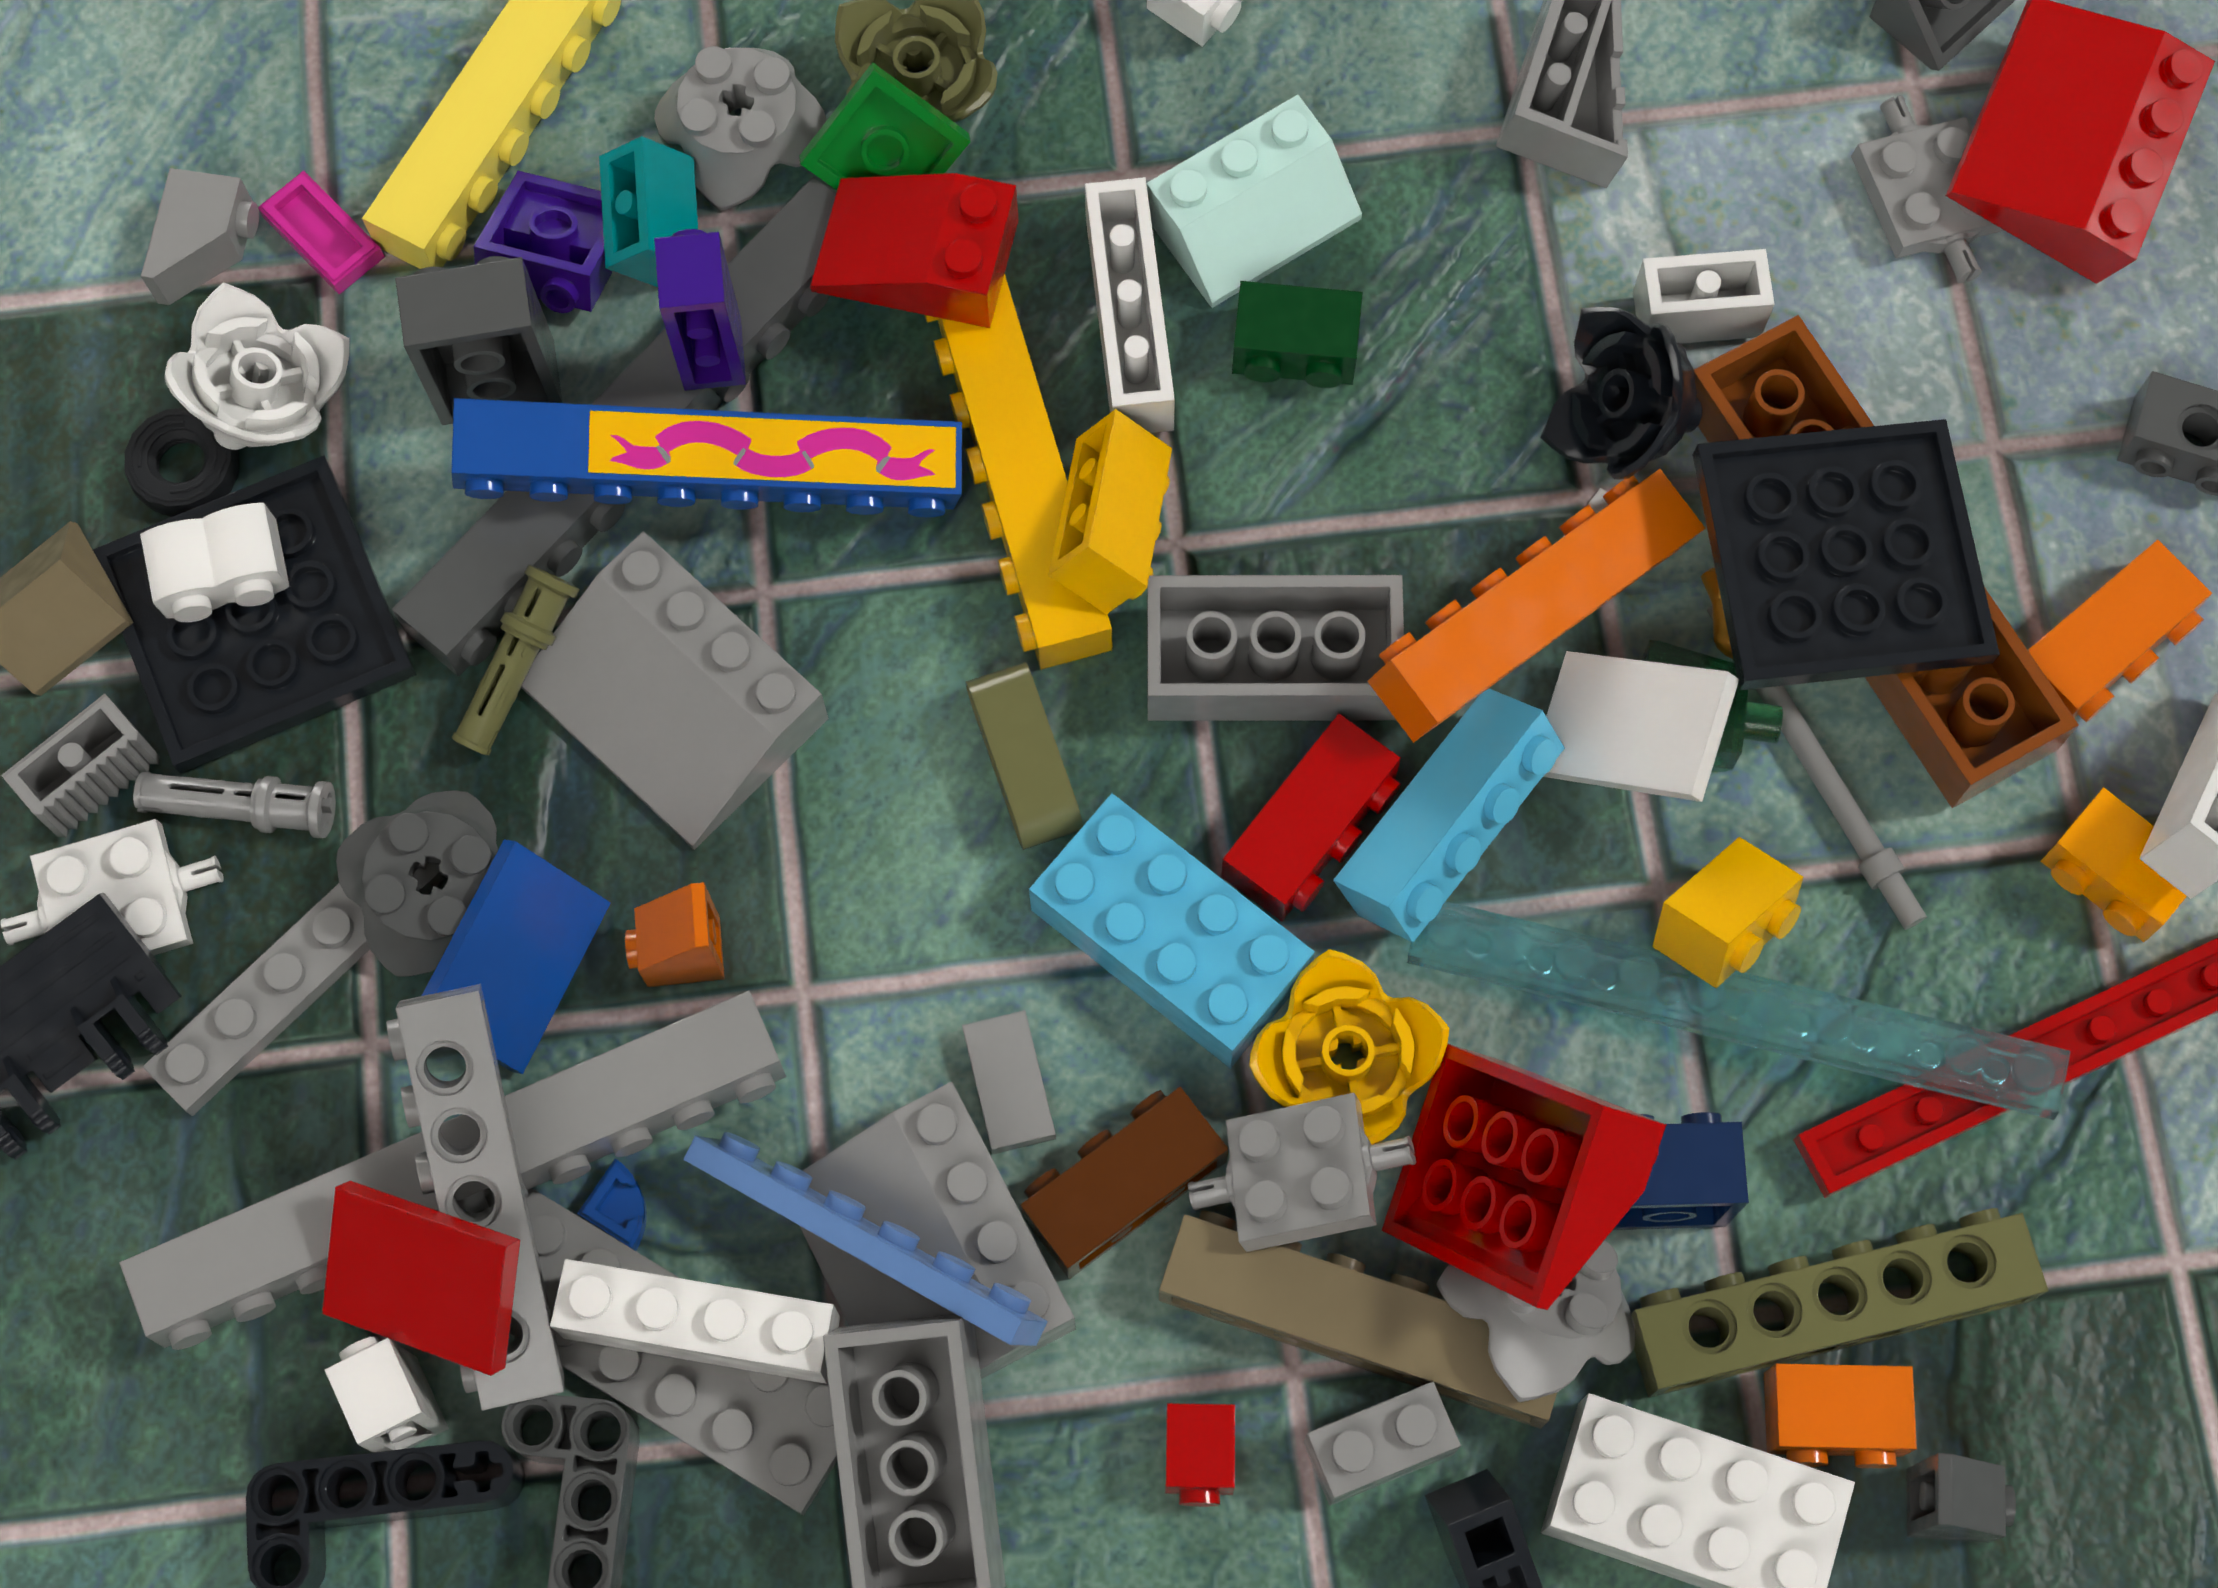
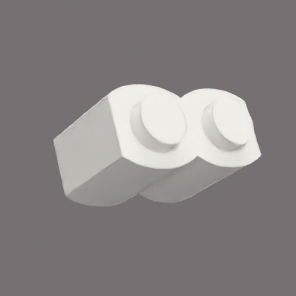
M264 503L233 506L211 513L204 518L186 519L159 525L140 534L152 601L166 618H174L179 622L200 621L209 617L212 614V610L227 603L236 602L238 605L247 607L262 605L271 601L274 598V594L290 587L277 521Z

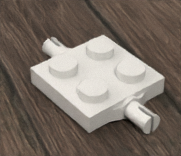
M156 819L30 856L39 890L38 910L8 919H1V928L5 930L2 933L9 946L43 935L95 896L105 893L153 956L191 945L193 940L185 914L188 899L187 891L223 882V873L219 871L221 866L217 857L212 856L209 859L180 867L170 855L163 826Z

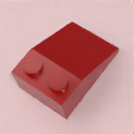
M958 173L841 178L811 281V292L990 328L1019 221L1016 185Z

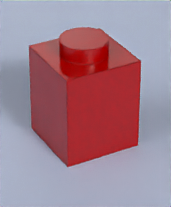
M1167 1403L1165 1494H1179V1505L1219 1506L1220 1495H1233L1235 1489V1404Z

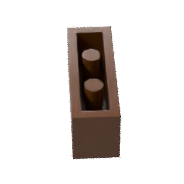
M1178 1087L1168 1096H1165L1161 1090L1154 1092L1131 1111L1130 1115L1134 1121L1114 1136L1109 1129L1098 1133L1078 1150L1077 1154L1081 1158L1080 1161L1061 1175L1056 1168L1045 1172L1025 1189L1024 1193L1028 1199L1020 1204L1022 1217L1069 1280L1189 1191V1182L1204 1180L1227 1162L1228 1147L1181 1087Z

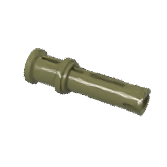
M528 564L524 571L528 580L512 612H504L500 620L502 622L500 628L506 632L479 683L457 731L452 735V739L484 755H490L491 747L518 696V692L540 648L547 650L549 645H553L556 636L552 631L568 599L576 598L580 591L573 584L531 564Z

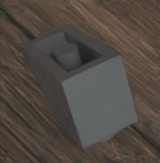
M1937 1453L1907 1468V1537L1986 1543L2006 1537V1527H2011L2014 1523L2016 1497L2013 1486L2005 1485V1466L1954 1454Z

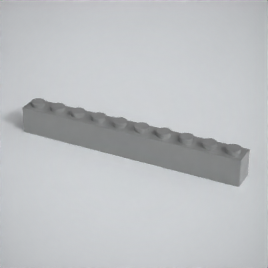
M750 990L506 1095L505 1100L526 1198L529 1196L528 1189L551 1179L554 1184H563L583 1176L591 1169L590 1162L613 1152L616 1157L637 1153L653 1142L652 1135L675 1125L678 1130H687L699 1126L715 1115L714 1108L738 1098L740 1103H749L763 1098L774 1091L776 1088L775 1082L785 1078L786 1074ZM464 1114L441 1124V1133L444 1139L456 1147L469 1146L480 1136V1129L476 1121ZM422 1132L119 1262L145 1336L164 1348L171 1346L173 1350L189 1348L208 1339L212 1335L210 1328L233 1318H236L238 1322L259 1318L276 1307L274 1300L294 1291L300 1290L301 1294H310L325 1289L335 1187L353 1181L439 1211L435 1192L423 1195L417 1173L415 1154L426 1152ZM478 1181L466 1182L455 1192L458 1205L471 1213L490 1207L495 1200L491 1189Z

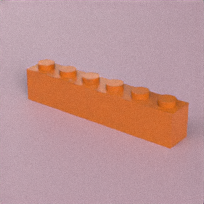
M1658 469L1640 483L1634 475L1629 479H1624L1603 495L1604 500L1608 504L1604 509L1596 514L1592 507L1587 505L1559 527L1565 535L1559 541L1552 545L1546 536L1542 537L1515 558L1521 568L1509 576L1501 567L1470 590L1476 600L1464 608L1460 606L1456 599L1425 622L1431 632L1418 641L1408 632L1379 654L1385 665L1367 682L1413 743L1673 555L1706 529L1661 469Z

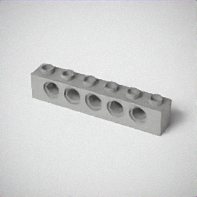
M481 984L401 1000L396 1006L397 1019L388 1020L386 1024L394 1061L407 1059L412 1085L401 1087L406 1121L409 1128L421 1126L426 1152L415 1154L422 1193L424 1195L435 1192L440 1212L520 1239L511 1316L520 1323L523 1331L515 1341L508 1343L505 1369L490 1376L459 1364L464 1390L466 1393L478 1391L482 1411L564 1392V1373L555 1330L550 1327L551 1311ZM440 1047L453 1048L464 1057L466 1070L455 1080H439L428 1070L427 1056L433 1050ZM456 1114H464L473 1118L480 1129L479 1138L473 1144L466 1147H456L449 1144L441 1133V1124L445 1119ZM478 1181L491 1189L495 1200L487 1210L471 1213L458 1205L455 1198L456 1190L466 1182Z

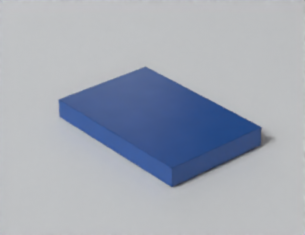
M504 839L422 996L481 984L497 1062L511 1072L523 1074L611 902L518 842Z

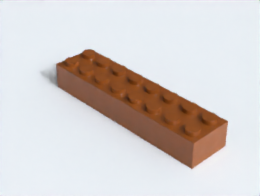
M1799 315L1694 369L1696 398L1699 399L1702 405V418L1698 427L1709 443L1874 426ZM1986 588L1985 592L2000 653L1992 664L1865 677L1951 808L1960 805L2057 751L2079 726Z

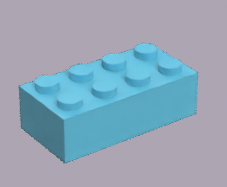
M1113 793L1110 794L1029 888L1031 911L1230 1069L1256 1039L1257 1034L1290 998L1291 989L1300 972L1314 959V950Z

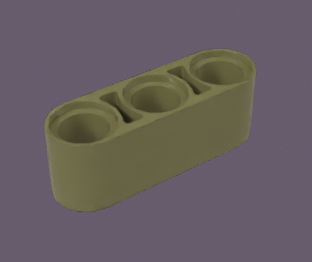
M1024 662L966 681L972 709L1021 848L1025 850L1078 832L1083 827L1080 810L1027 663Z

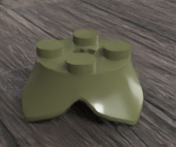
M853 0L839 4L836 16L835 44L839 59L851 79V85L846 90L847 94L872 62L953 122L963 120L982 108L996 91L997 70L994 63L985 59L983 55L986 25L984 11L978 0H915L906 9H899L886 0ZM923 66L928 68L927 70L920 73H911L907 71L909 69L913 72H918L923 68Z

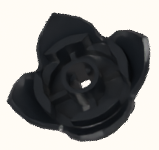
M1590 307L1581 309L1574 340L1575 358L1585 372V379L1581 384L1565 391L1556 401L1540 438L1566 459L1584 464L1608 463L1606 470L1613 479H1629L1642 470L1650 461L1666 455L1682 439L1684 433L1692 432L1699 425L1702 418V405L1699 399L1696 398L1694 369L1687 358L1684 346L1676 342L1675 336L1668 326L1656 324L1650 327L1634 314L1620 308Z

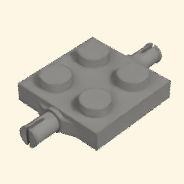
M1901 95L1897 96L1896 99L1891 97L1880 105V110L1883 112L1892 134L1888 137L1858 144L1851 158L1895 258L1920 252L1946 253L1956 276V281L1958 283H1964L1965 280L1969 282L1982 273L1969 244L1978 237L2004 231L1945 196L1972 133V128L1967 117L1931 126L1915 125L1905 103V98Z
M1355 1093L1226 1120L1230 1154L1226 1176L1189 1182L1188 1189L1191 1192L1189 1193V1199L1195 1211L1200 1208L1231 1202L1236 1211L1239 1243L1246 1252L1377 1225L1373 1200L1377 1171L1409 1164L1415 1165V1150L1410 1136L1371 1144L1365 1135L1361 1103Z

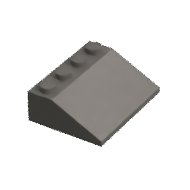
M644 531L597 574L553 633L556 636L553 645H549L547 650L541 649L521 686L529 696L694 850L829 719L822 694Z
M953 1082L891 1112L803 1170L813 1178L809 1185L811 1189L826 1197L829 1191L846 1195L866 1207L862 1217L879 1227H881L883 1221H888L906 1228L920 1237L917 1245L918 1249L936 1258L938 1252L953 1255L975 1268L972 1279L990 1289H992L994 1283H1000L1031 1299L1027 1310L1048 1321L1036 1346L1009 1345L975 1325L981 1379L1076 1330L1075 1317ZM800 1226L849 1326L955 1314Z

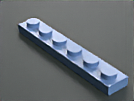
M724 1132L721 1140L694 1136L683 1160L1007 1344L1037 1345L1048 1321L1027 1310L1031 1299L1024 1294L1000 1283H994L992 1289L975 1281L972 1279L975 1268L967 1262L944 1252H938L936 1258L917 1248L920 1237L913 1232L888 1221H883L881 1227L862 1217L866 1207L861 1203L835 1191H829L827 1197L809 1187L813 1179L809 1174L781 1161H776L774 1167L756 1158L760 1148L740 1136L729 1132Z

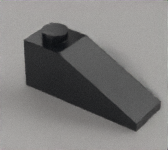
M1488 1469L1425 1495L1445 1553L1460 1588H1543L1512 1500Z

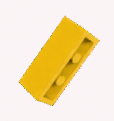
M1117 409L1076 438L1048 573L1049 577L1105 614H1108L1128 599L1134 600L1142 595L1148 587L1149 576L1153 575L1151 562L1155 541L1162 527L1159 519L1163 497L1170 483V478L1167 475L1172 453L1170 446Z

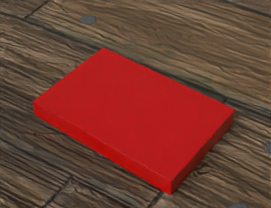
M348 1181L335 1187L322 1314L492 1376L505 1369L520 1239L371 1187Z

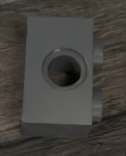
M2152 371L2134 397L2117 461L2133 465L2137 471L2151 477L2169 476L2195 484L2198 490L2206 494L2218 496V391ZM2183 433L2196 436L2204 447L2193 445L2185 438Z

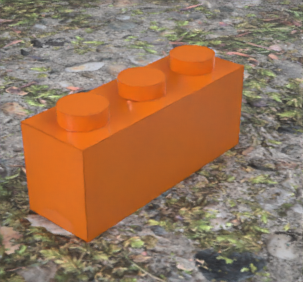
M2156 540L2029 648L2028 651L2072 716L2075 718L2079 715L2085 722H2088L2115 697L2108 689L2122 676L2130 684L2135 682L2159 660V657L2153 652L2157 646L2167 638L2176 646L2204 621L2197 611L2211 596L2212 592L2159 540Z

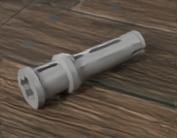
M144 771L138 775L133 793L134 806L138 812L168 813L200 818L251 822L252 826L262 833H273L277 828L306 830L310 832L313 838L322 839L326 838L331 831L336 807L335 790L331 782L318 781L314 787L283 784L276 776H264V778L258 779L254 784L152 774L151 772Z

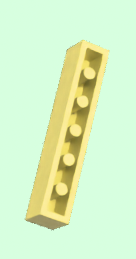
M621 0L508 1L363 216L362 220L371 239L381 250L419 269L443 267L447 260L452 261L459 255L466 240V231L478 213H484L490 208L497 194L498 183L510 165L515 166L522 160L528 148L529 136L541 118L547 119L553 113L559 101L561 88L572 72L576 73L582 69L588 59L592 41L602 26L607 27L614 21L620 9Z

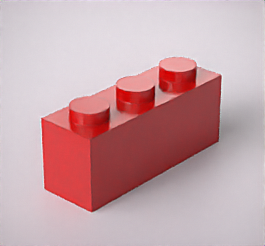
M1338 713L1222 859L1221 877L1281 922H1283L1294 907L1303 912L1312 903L1325 883L1319 877L1323 869L1332 858L1342 863L1363 835V832L1357 828L1360 822L1370 810H1373L1378 815L1381 814L1398 792L1401 783L1395 780L1401 757Z

